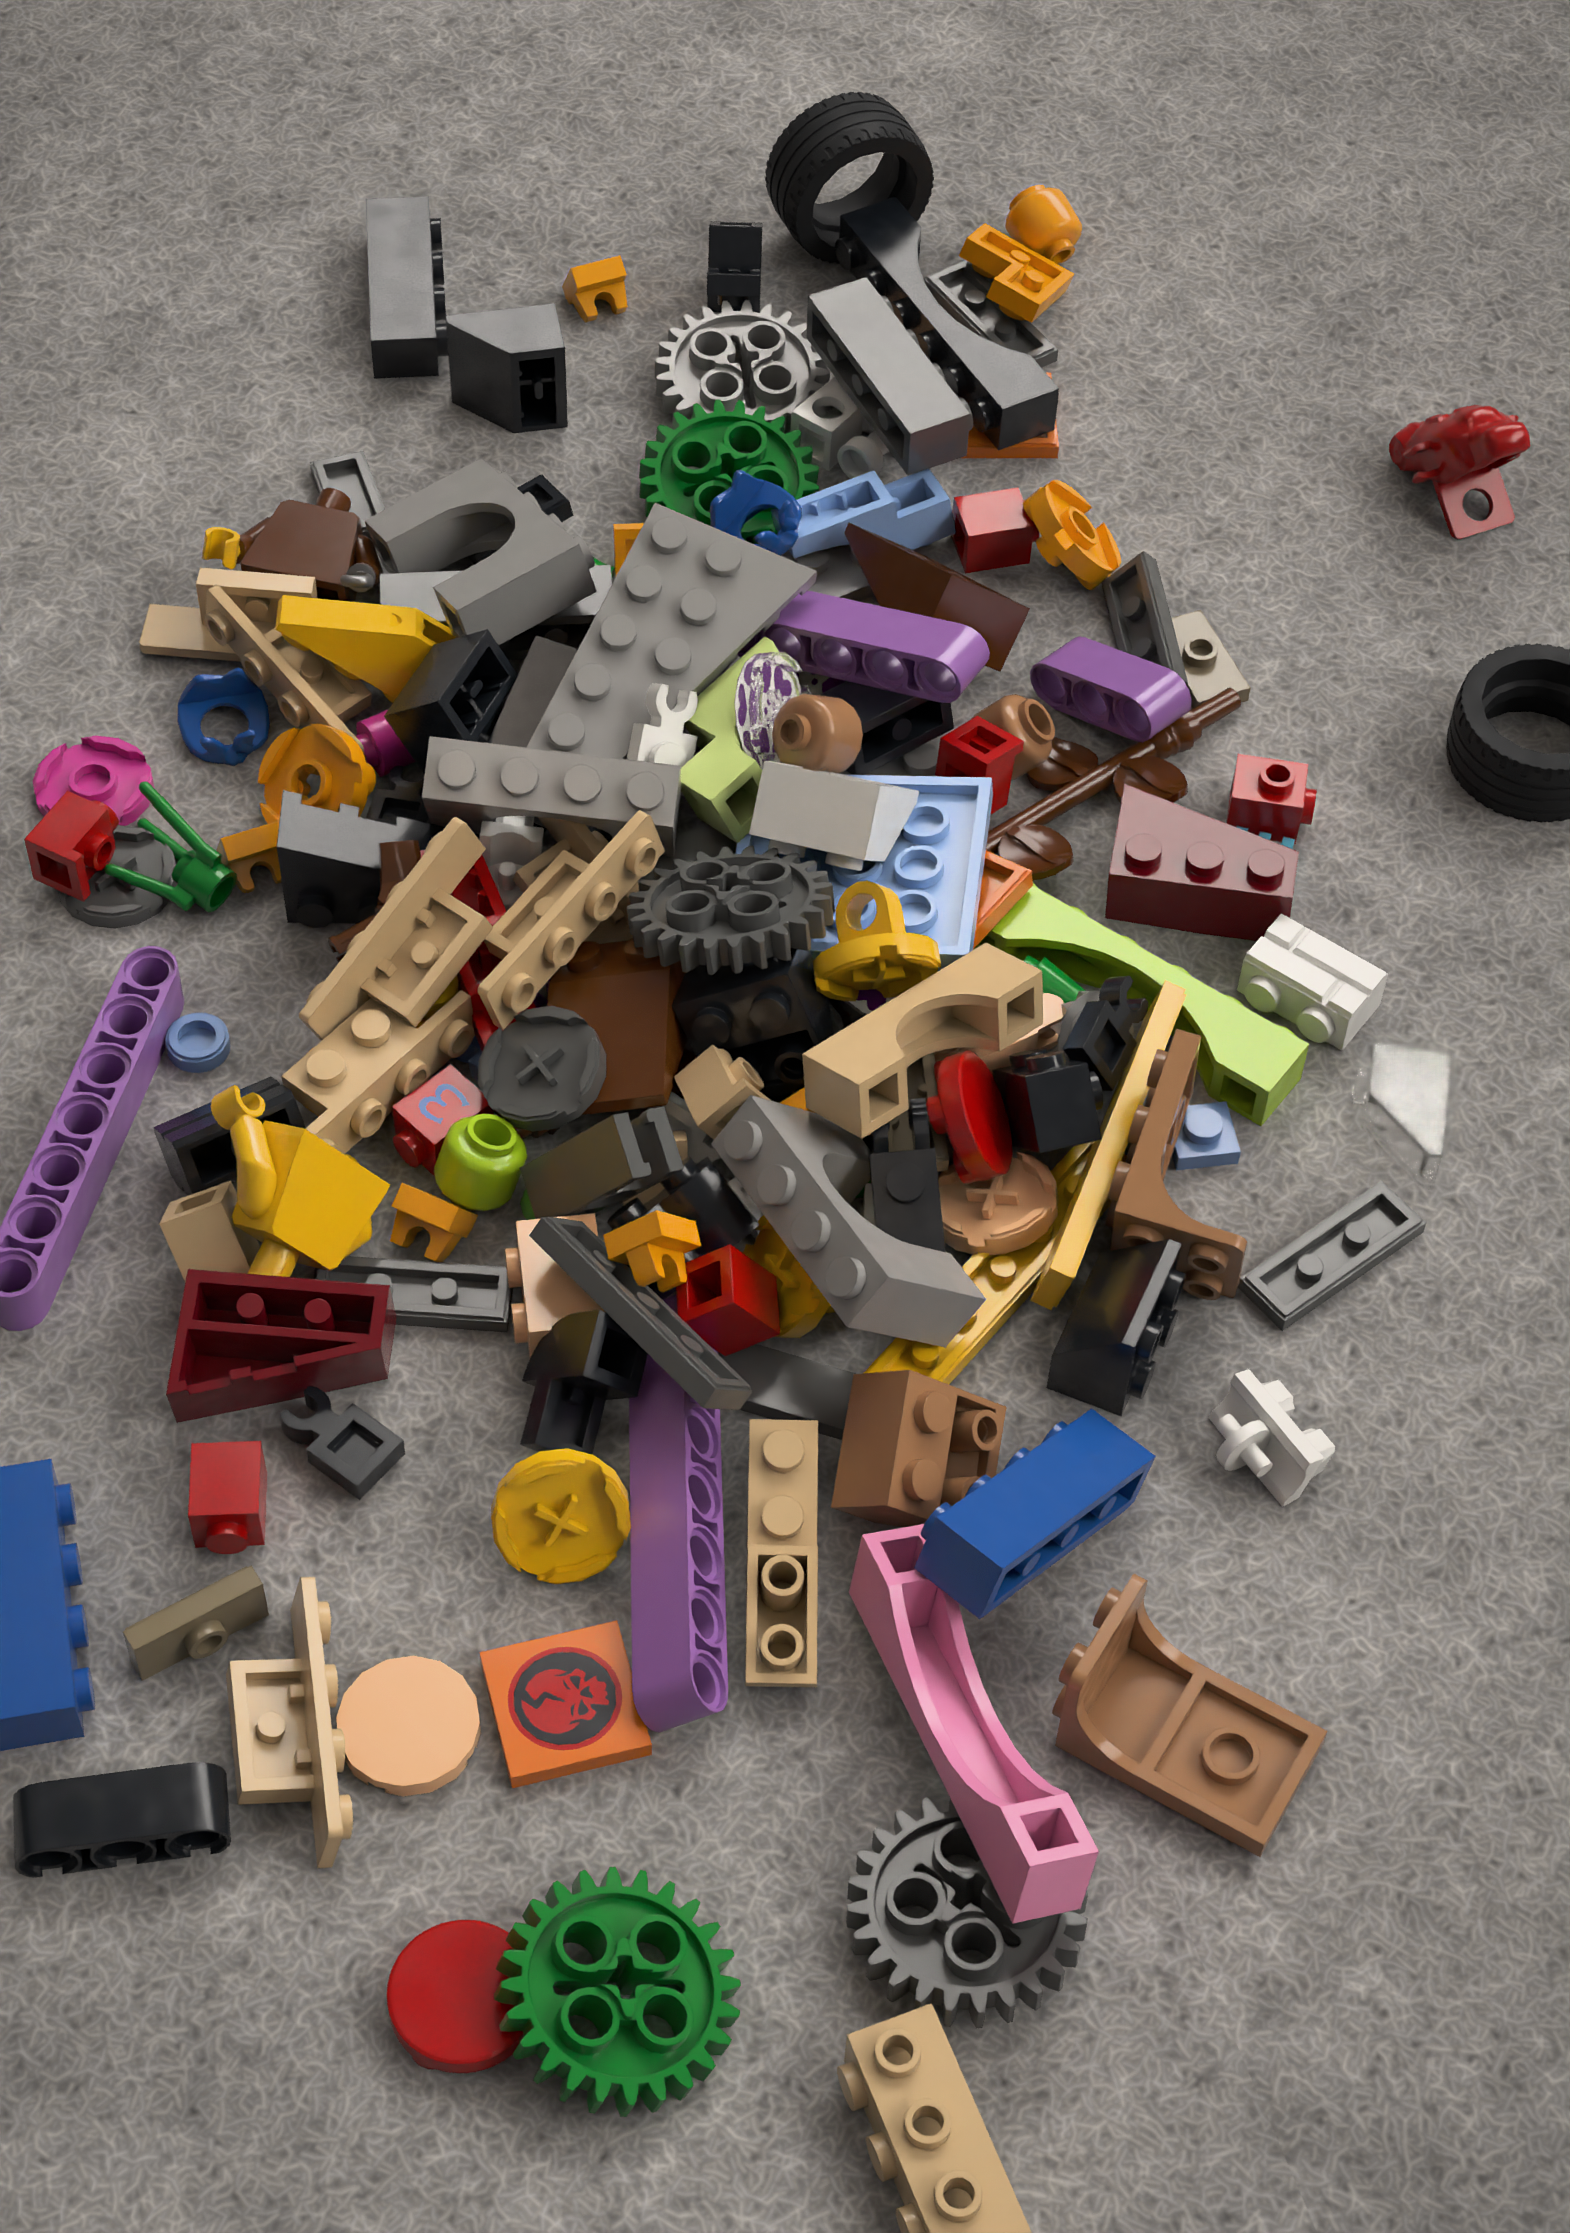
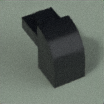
M710 221L707 307L713 312H721L723 301H728L733 311H741L744 301L750 300L752 311L760 313L763 223Z
M593 1310L567 1315L552 1326V1330L538 1343L527 1364L522 1382L535 1386L520 1445L537 1452L568 1448L593 1454L606 1400L635 1398L638 1396L648 1353L606 1312Z

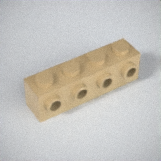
M932 2003L847 2034L845 2064L837 2067L839 2082L850 2109L856 2111L864 2108L874 2131V2134L866 2137V2144L871 2162L879 2179L885 2182L893 2178L904 2205L896 2208V2217L901 2233H1032Z

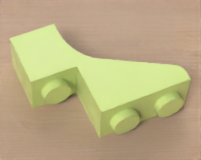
M765 636L697 696L698 704L696 711L688 721L684 722L690 735L698 736L696 744L700 751L681 768V792L698 819L737 843L750 832L762 769L757 761L751 758L745 750L738 728L736 699L741 675L745 666L755 657H768L778 665L785 677L791 698L796 697L799 692V685L784 663L776 645Z

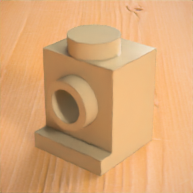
M711 1045L674 1076L697 1127L713 1139L718 1136L750 1095L770 1100L760 1092L764 1087V1083L755 1069L745 1059L739 1057L733 1061L731 1055L726 1050L718 1049L714 1045Z

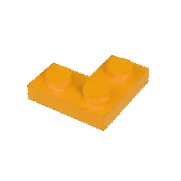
M986 223L966 238L959 254L961 258L972 263V268L977 273L994 279L986 298L999 304L1000 310L1007 316L1017 320H1027L1031 323L1066 292L1074 276V273Z

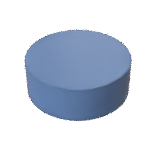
M208 1013L184 1015L174 1021L166 1033L165 1042L169 1059L176 1067L186 1072L202 1073L215 1069L226 1060L230 1052L229 1033L225 1023L218 1017Z

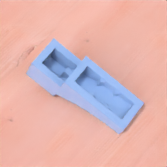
M930 469L911 474L885 485L873 470L797 499L802 508V518L798 527L799 537L789 551L795 559L816 551L848 545L849 542L844 534L848 523H852L911 550L928 546L937 540L956 533L950 498ZM771 509L774 527L779 532L781 529L778 521L779 511Z

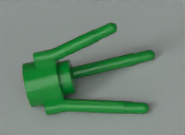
M146 781L139 784L140 792L193 850H185L161 829L154 826L147 819L141 818L138 820L137 826L153 833L155 840L161 842L164 846L166 843L173 851L174 858L178 860L172 872V880L178 883L177 886L173 887L112 863L105 866V873L125 883L169 899L184 911H188L195 903L208 913L215 911L226 901L234 889L237 874L221 863L222 854L206 844L150 783Z

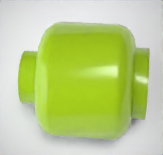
M479 1114L461 1118L451 1125L444 1139L434 1167L436 1184L447 1198L462 1208L478 1211L500 1208L512 1198L521 1175L520 1167L524 1166L527 1160L526 1145L512 1124L504 1118L493 1114Z

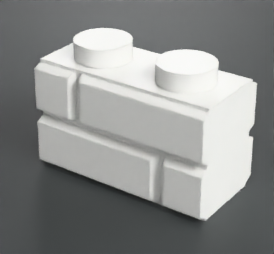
M1280 914L1266 930L1264 937L1261 936L1247 952L1243 960L1237 991L1244 994L1247 1001L1257 1010L1262 1012L1273 1011L1296 1024L1300 1032L1311 1041L1317 1043L1326 1041L1342 1051L1379 1007L1388 973L1289 917Z

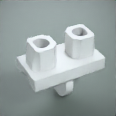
M505 816L496 818V822L482 821L480 842L486 848L482 855L506 910L523 894L512 880L516 871L542 854L544 828L533 827L534 816Z
M1248 1369L1234 1374L1230 1381L1231 1388L1229 1393L1209 1416V1419L1226 1439L1218 1449L1216 1457L1224 1469L1228 1471L1237 1470L1247 1464L1283 1507L1298 1499L1311 1478L1323 1471L1335 1452V1445L1321 1429L1310 1428L1301 1431L1290 1418L1295 1409L1293 1396L1279 1380L1260 1383Z

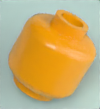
M1035 185L1023 190L1011 201L1005 227L1012 239L1056 264L1067 261L1074 254V245L1081 237L1082 223L1060 189Z

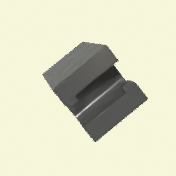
M657 1107L644 1111L639 1117L631 1121L628 1112L613 1114L520 1167L535 1218L541 1219V1217H561L595 1213V1217L684 1170V1166L665 1107Z

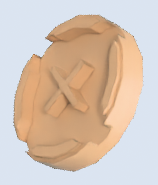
M1016 1152L1017 1158L1012 1157L1009 1171L1005 1175L988 1180L964 1184L958 1177L954 1164L948 1167V1170L941 1172L938 1177L945 1243L957 1251L969 1254L980 1252L988 1253L989 1255H1004L1028 1247L1048 1232L1058 1216V1190L1056 1181L1048 1166L1032 1155Z
M418 1656L387 1659L362 1672L344 1693L336 1717L337 1729L341 1728L344 1733L345 1762L353 1775L367 1785L369 1782L375 1787L385 1789V1793L403 1797L430 1793L455 1780L468 1765L467 1760L472 1756L475 1746L477 1748L481 1734L477 1698L464 1677L441 1661Z

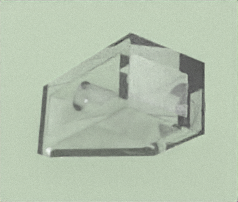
M1375 1043L1369 1067H1357L1353 1084L1352 1104L1363 1105L1361 1128L1419 1188L1432 1190L1443 1156L1451 1055Z

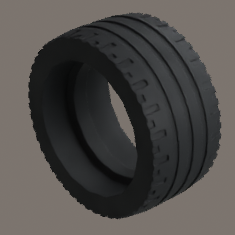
M862 92L841 93L813 104L812 107L805 109L802 114H799L795 120L789 123V126L777 138V142L773 145V150L769 154V160H767L766 164L767 169H765V181L775 211L793 238L810 255L817 259L820 258L824 262L840 264L835 251V243L839 239L840 215L896 197L911 216L918 221L921 214L924 213L925 207L929 203V197L932 194L934 171L923 143L903 115L888 101L875 94L871 95L870 93ZM879 152L884 153L875 172L858 189L838 200L822 204L815 203L823 185L840 168L859 157Z
M1536 643L1535 645L1519 644L1514 645V647H1505L1503 650H1496L1493 654L1490 653L1486 658L1479 660L1478 664L1472 667L1457 694L1447 732L1446 749L1451 772L1455 776L1456 781H1459L1460 786L1470 796H1473L1483 806L1493 809L1496 813H1501L1507 817H1514V819L1537 821L1540 823L1570 819V753L1545 754L1522 748L1500 735L1488 720L1507 712H1535L1555 717L1570 726V649Z

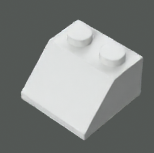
M764 761L749 834L770 839L768 850L773 847L778 848V853L789 855L796 852L800 854L801 858H804L806 847L827 852L826 864L862 871L864 860L885 862L917 803L919 791L834 772L803 769L802 766Z

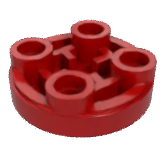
M970 1050L936 1061L934 1064V1074L938 1095L927 1098V1113L934 1131L938 1135L947 1133L954 1148L953 1161L958 1177L964 1184H970L1005 1175L1009 1171L1012 1162L1011 1130L1002 1096L988 1067L976 1053Z
M455 1920L441 1923L416 1936L397 1957L387 1984V2006L390 2022L397 2039L419 2066L449 2073L482 2071L503 2062L513 2055L523 2039V2031H501L499 2026L505 2014L515 2005L504 2004L494 2000V1993L501 1981L510 1978L496 1970L497 1962L504 1950H513L505 1941L509 1933L504 1929L477 1920Z

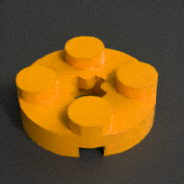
M1052 480L1024 500L1023 507L1027 515L1035 523L1042 535L1036 540V546L1049 564L1058 567L1064 563L1074 573L1078 581L1089 590L1095 589L1120 566V552L1111 532L1104 522L1096 529L1094 528L1090 520L1084 515L1092 508L1091 505L1072 487L1062 481Z
M310 724L311 726H306L302 729L293 727L281 733L267 749L258 774V783L265 785L264 797L266 804H259L267 824L280 821L283 790L302 794L301 804L338 812L340 803L359 807L358 817H360L364 810L367 796L371 794L376 785V774L374 768L366 763L364 753L358 743L346 732L323 724ZM310 774L320 775V788L317 794L309 799L307 796L310 793L311 787L306 780Z

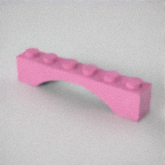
M924 1524L863 1534L849 1594L1012 1924L1081 1909L1099 1851L1069 1793L1052 1786L1030 1767L1015 1748L1000 1723L976 1667L959 1603L914 1568L926 1541L921 1537V1530Z

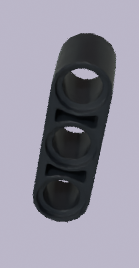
M192 1762L27 1785L13 1795L15 1869L19 1874L37 1878L43 1877L42 1870L62 1867V1874L117 1867V1860L136 1858L137 1864L191 1857V1850L210 1848V1854L220 1853L229 1847L231 1842L226 1771L216 1764Z

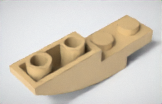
M749 1419L745 1686L817 1687L818 1420Z

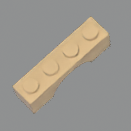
M988 943L982 944L803 1053L806 1108L863 1139L909 1109L907 1068L916 1060L937 1051L962 1047L1000 1052L1043 1024L1042 970Z

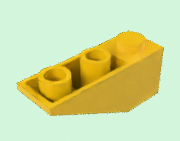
M282 595L278 601L275 630L280 632L289 644L302 651L311 650L331 661L341 674L353 680H364L381 690L392 703L433 645L455 639L449 627L417 608Z

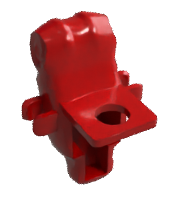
M1471 405L1459 407L1450 414L1433 415L1425 421L1409 423L1391 439L1389 453L1393 463L1400 470L1417 472L1412 478V482L1415 484L1432 480L1450 535L1453 538L1463 539L1514 521L1515 515L1499 467L1518 458L1522 452L1530 448L1529 432L1526 426L1518 421V416H1508L1491 406ZM1470 490L1481 492L1488 500L1489 513L1482 521L1471 519L1464 511L1463 498Z

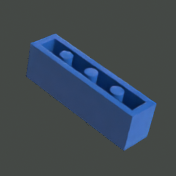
M1092 1408L1068 1425L1061 1421L1049 1431L1042 1443L1031 1451L1027 1448H1022L1015 1453L1003 1471L993 1478L988 1475L981 1476L970 1487L964 1498L953 1506L945 1502L937 1507L921 1530V1537L926 1541L914 1568L978 1619H981L1123 1513L1135 1501L1156 1456Z
M52 1459L0 1467V1751L85 1737L82 1712L95 1710V1697L90 1668L78 1669L76 1649L89 1647V1637L83 1604L72 1606L70 1587L83 1584L77 1543L66 1544L64 1526L77 1524L71 1483L58 1484Z

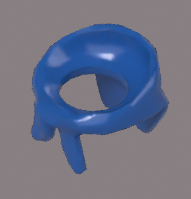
M737 470L734 473L731 487L711 501V527L744 540L741 535V529L747 521L770 507L779 511L778 521L781 528L776 535L772 531H762L755 536L754 539L758 544L754 545L781 556L794 546L799 537L798 527L802 518V508L797 500L780 486L765 480L756 479L745 471Z
M235 668L225 675H196L183 690L178 701L177 722L182 739L190 753L205 762L235 766L244 762L249 754L262 747L268 740L270 729L268 705L260 687L250 680L241 668ZM231 706L239 709L248 720V730L238 734L234 738L233 744L224 745L215 738L205 737L201 731V721L204 715L213 708Z

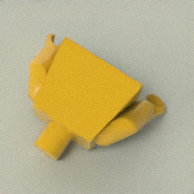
M232 1085L213 1097L211 1101L212 1114L221 1127L230 1130L237 1160V1202L232 1214L234 1226L262 1242L247 1274L290 1277L297 1263L331 1271L337 1268L343 1259L371 1239V1216L390 1187L389 1183L361 1166L351 1155L343 1154L305 1128L266 1120L262 1124L260 1120L255 1119L265 1111L264 1099L259 1094L251 1092L241 1098L239 1087Z

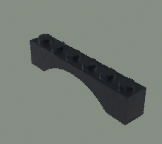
M893 197L840 215L839 239L835 243L836 256L843 269L849 270L857 280L867 277L878 293L889 299L894 314L906 330L910 329L915 333L920 348L931 363H936L940 366L946 382L958 398H963L968 403L976 430L984 432L998 450L1055 430L1059 396L1058 386L1031 355L1005 348L977 335L957 322L938 304L926 286L919 267L922 227L899 200Z

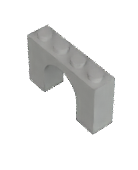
M483 458L472 462L364 520L381 563L389 573L437 572L464 557L484 551L497 550L486 559L433 587L451 634L455 638L488 629L497 644L500 645L597 592L589 569L595 566V562L585 541L579 535L571 537L554 513L546 515L530 492L521 493L506 471L499 473Z
M430 736L422 800L431 824L446 827L454 817H457L467 823L474 834H480L482 821L495 822V818L505 816H535L567 820L596 827L609 833L613 839L626 823L641 810L653 819L665 850L662 856L674 857L681 803V766Z
M750 1095L711 1143L846 1327L946 1347L986 1301L984 1295L952 1254L898 1240L874 1226L850 1206L851 1202L870 1181L868 1158L869 1154L873 1153L858 1136L817 1113Z

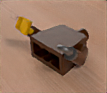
M334 488L323 489L319 493L315 505L290 499L281 502L271 517L265 518L241 535L231 529L212 527L205 531L202 559H221L223 566L228 569H234L236 564H240L242 571L315 577L318 599L355 602L357 592H365L380 583V574H383L373 541L362 534L360 517L353 512H349L351 508L350 498L342 491Z

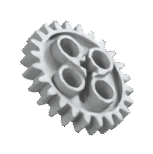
M750 300L744 301L741 311H733L728 301H723L721 313L715 314L705 305L701 308V320L686 314L683 316V329L672 326L668 329V341H660L659 358H655L656 396L663 397L664 413L679 412L689 420L692 419L693 404L698 403L707 414L713 413L716 399H720L725 410L733 412L738 400H743L745 414L753 415L762 405L766 407L765 421L770 423L774 419L784 416V430L790 432L792 411L830 381V370H828L827 365L806 338L807 323L791 327V312L788 311L775 318L772 317L771 304L765 305L760 313L752 311ZM733 342L739 345L741 367L738 363H735L736 349ZM743 381L746 386H749V400L752 409L748 408L745 403Z

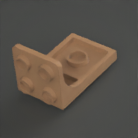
M1176 1029L1169 1051L1157 1049L1147 1079V1086L1150 1088L1145 1106L1138 1105L1128 1135V1142L1131 1144L1126 1162L1119 1161L1113 1176L1108 1199L1112 1201L1105 1226L1113 1228L1110 1251L1166 1239L1182 1243L1176 1270L1186 1273L1183 1289L1195 1297L1206 1300H1216L1220 1298V1295L1234 1298L1240 1281L1247 1246L1246 1239L1240 1235L1202 1224L1186 1215L1173 1202L1163 1183L1193 1094L1201 1042L1200 1035Z
M1133 1574L1122 1592L1112 1587L1104 1597L1093 1621V1626L1099 1630L1090 1645L1087 1647L1078 1642L1064 1663L1058 1681L1065 1685L1052 1711L1053 1715L1060 1718L1055 1746L1261 1857L1322 1748L1328 1731L1196 1662L1174 1647L1161 1635L1147 1615L1144 1606V1596L1148 1580Z

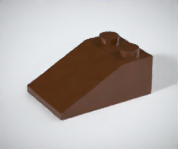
M848 523L844 534L880 606L972 627L987 642L990 654L985 666L1001 672L1030 608L923 554L852 523Z
M633 938L626 941L602 944L594 941L582 942L574 957L566 965L561 966L549 982L547 1006H555L576 1012L595 1030L607 1054L605 1081L597 1099L582 1115L667 1105L675 1080L674 1076L677 1074L687 1041L683 1028L671 1006L686 972H682L681 961L663 967L660 964L659 956L645 958L643 947H635Z

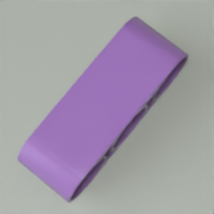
M1078 636L1033 665L1030 671V680L1037 696L1055 710L1138 742L1150 739L1188 713L1192 704L1189 688L1184 680L1173 670L1086 637Z

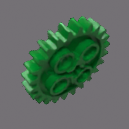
M716 399L713 413L707 414L698 403L693 404L692 419L689 420L679 412L673 413L672 429L664 425L657 427L656 441H647L645 459L640 461L639 498L646 499L644 513L646 517H648L654 503H657L711 526L710 513L707 512L710 510L711 501L731 487L734 473L737 470L745 471L756 479L778 485L797 500L819 491V485H817L819 466L811 464L812 447H800L802 434L800 430H794L786 434L783 433L785 425L784 416H780L769 423L765 421V406L761 405L753 415L745 414L743 400H738L733 412L725 410L720 399ZM738 451H747L750 453H741ZM693 466L699 469H689L687 467ZM770 507L759 512L743 525L741 535L745 541L758 544L754 538L762 531H772L776 535L778 534L771 514V509L774 508Z
M609 1867L601 1881L600 1887H597L588 1872L582 1870L578 1873L572 1884V1893L559 1881L552 1883L545 1895L546 1904L533 1898L522 1915L526 1924L515 1922L505 1941L513 1950H504L497 1962L496 1970L510 1978L501 1981L494 1993V2000L504 2004L515 2005V2007L505 2014L499 2026L501 2031H523L524 2037L514 2051L513 2056L516 2060L535 2054L539 2057L542 2063L533 2078L536 2084L547 2080L554 2074L563 2079L559 2094L560 2101L565 2103L579 2087L587 2091L589 2113L595 2114L607 2096H614L620 2117H627L635 2106L638 2095L641 2096L651 2113L657 2112L666 2100V2089L679 2101L684 2099L693 2087L691 2076L704 2082L716 2066L710 2055L722 2056L730 2045L732 2039L720 2028L731 2027L738 2019L740 2010L723 2000L734 1996L740 1988L741 1982L737 1978L720 1975V1972L732 1960L734 1952L731 1949L712 1950L709 1943L721 1927L718 1922L698 1927L692 1921L698 1911L700 1901L694 1899L687 1902L680 1909L672 1904L675 1883L669 1881L656 1895L648 1892L646 1871L640 1870L631 1886L627 1887L622 1886L616 1867ZM637 1943H649L659 1948L665 1957L666 1963L660 1965L646 1960L639 1952ZM563 1944H580L591 1954L593 1964H579L570 1959L564 1950ZM608 1981H612V1982H615L616 1985L606 1984V1983H607ZM678 1985L682 1989V1993L678 1992L673 1988L663 1986ZM553 1986L571 1994L558 1995L554 1992ZM621 1995H630V1997L625 1999L621 1998ZM577 2015L592 2021L598 2030L599 2038L588 2039L578 2035L570 2026L568 2017ZM654 2015L666 2020L672 2028L674 2037L662 2038L651 2033L645 2025L643 2016Z

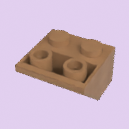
M912 1370L853 1374L831 1508L879 1524L898 1527L925 1524L929 1516L941 1504L947 1502L953 1506L963 1499L970 1487L981 1476L988 1475L991 1478L996 1476L1006 1406Z

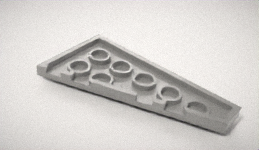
M654 503L526 748L627 759L633 724L642 723L650 725L651 715L646 707V694L652 683L669 685L666 703L670 710H673L677 704L679 690L697 692L698 696L737 659L738 652L761 630L765 632L780 617L782 609L798 594L802 596L816 583L817 571ZM534 816V823L545 827L539 818Z

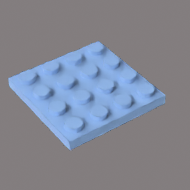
M848 775L918 790V800L885 862L864 860L862 871L826 864L827 852L806 847L804 858L800 857V863L814 860L817 863V871L828 872V881L833 886L835 905L833 925L825 926V938H810V953L813 959H815L821 952L839 943L836 928V907L839 899L848 887L856 882L867 880L892 889L898 896L902 906L906 933L925 935L938 943L941 968L938 967L937 971H940L973 950L993 800L992 777ZM748 833L737 843L735 854H741L746 847L754 846L755 854L762 855L768 851L770 839ZM778 853V854H779V858H783V857L787 856V855ZM874 899L869 901L862 910L861 925L863 930L869 927L875 919L877 905Z

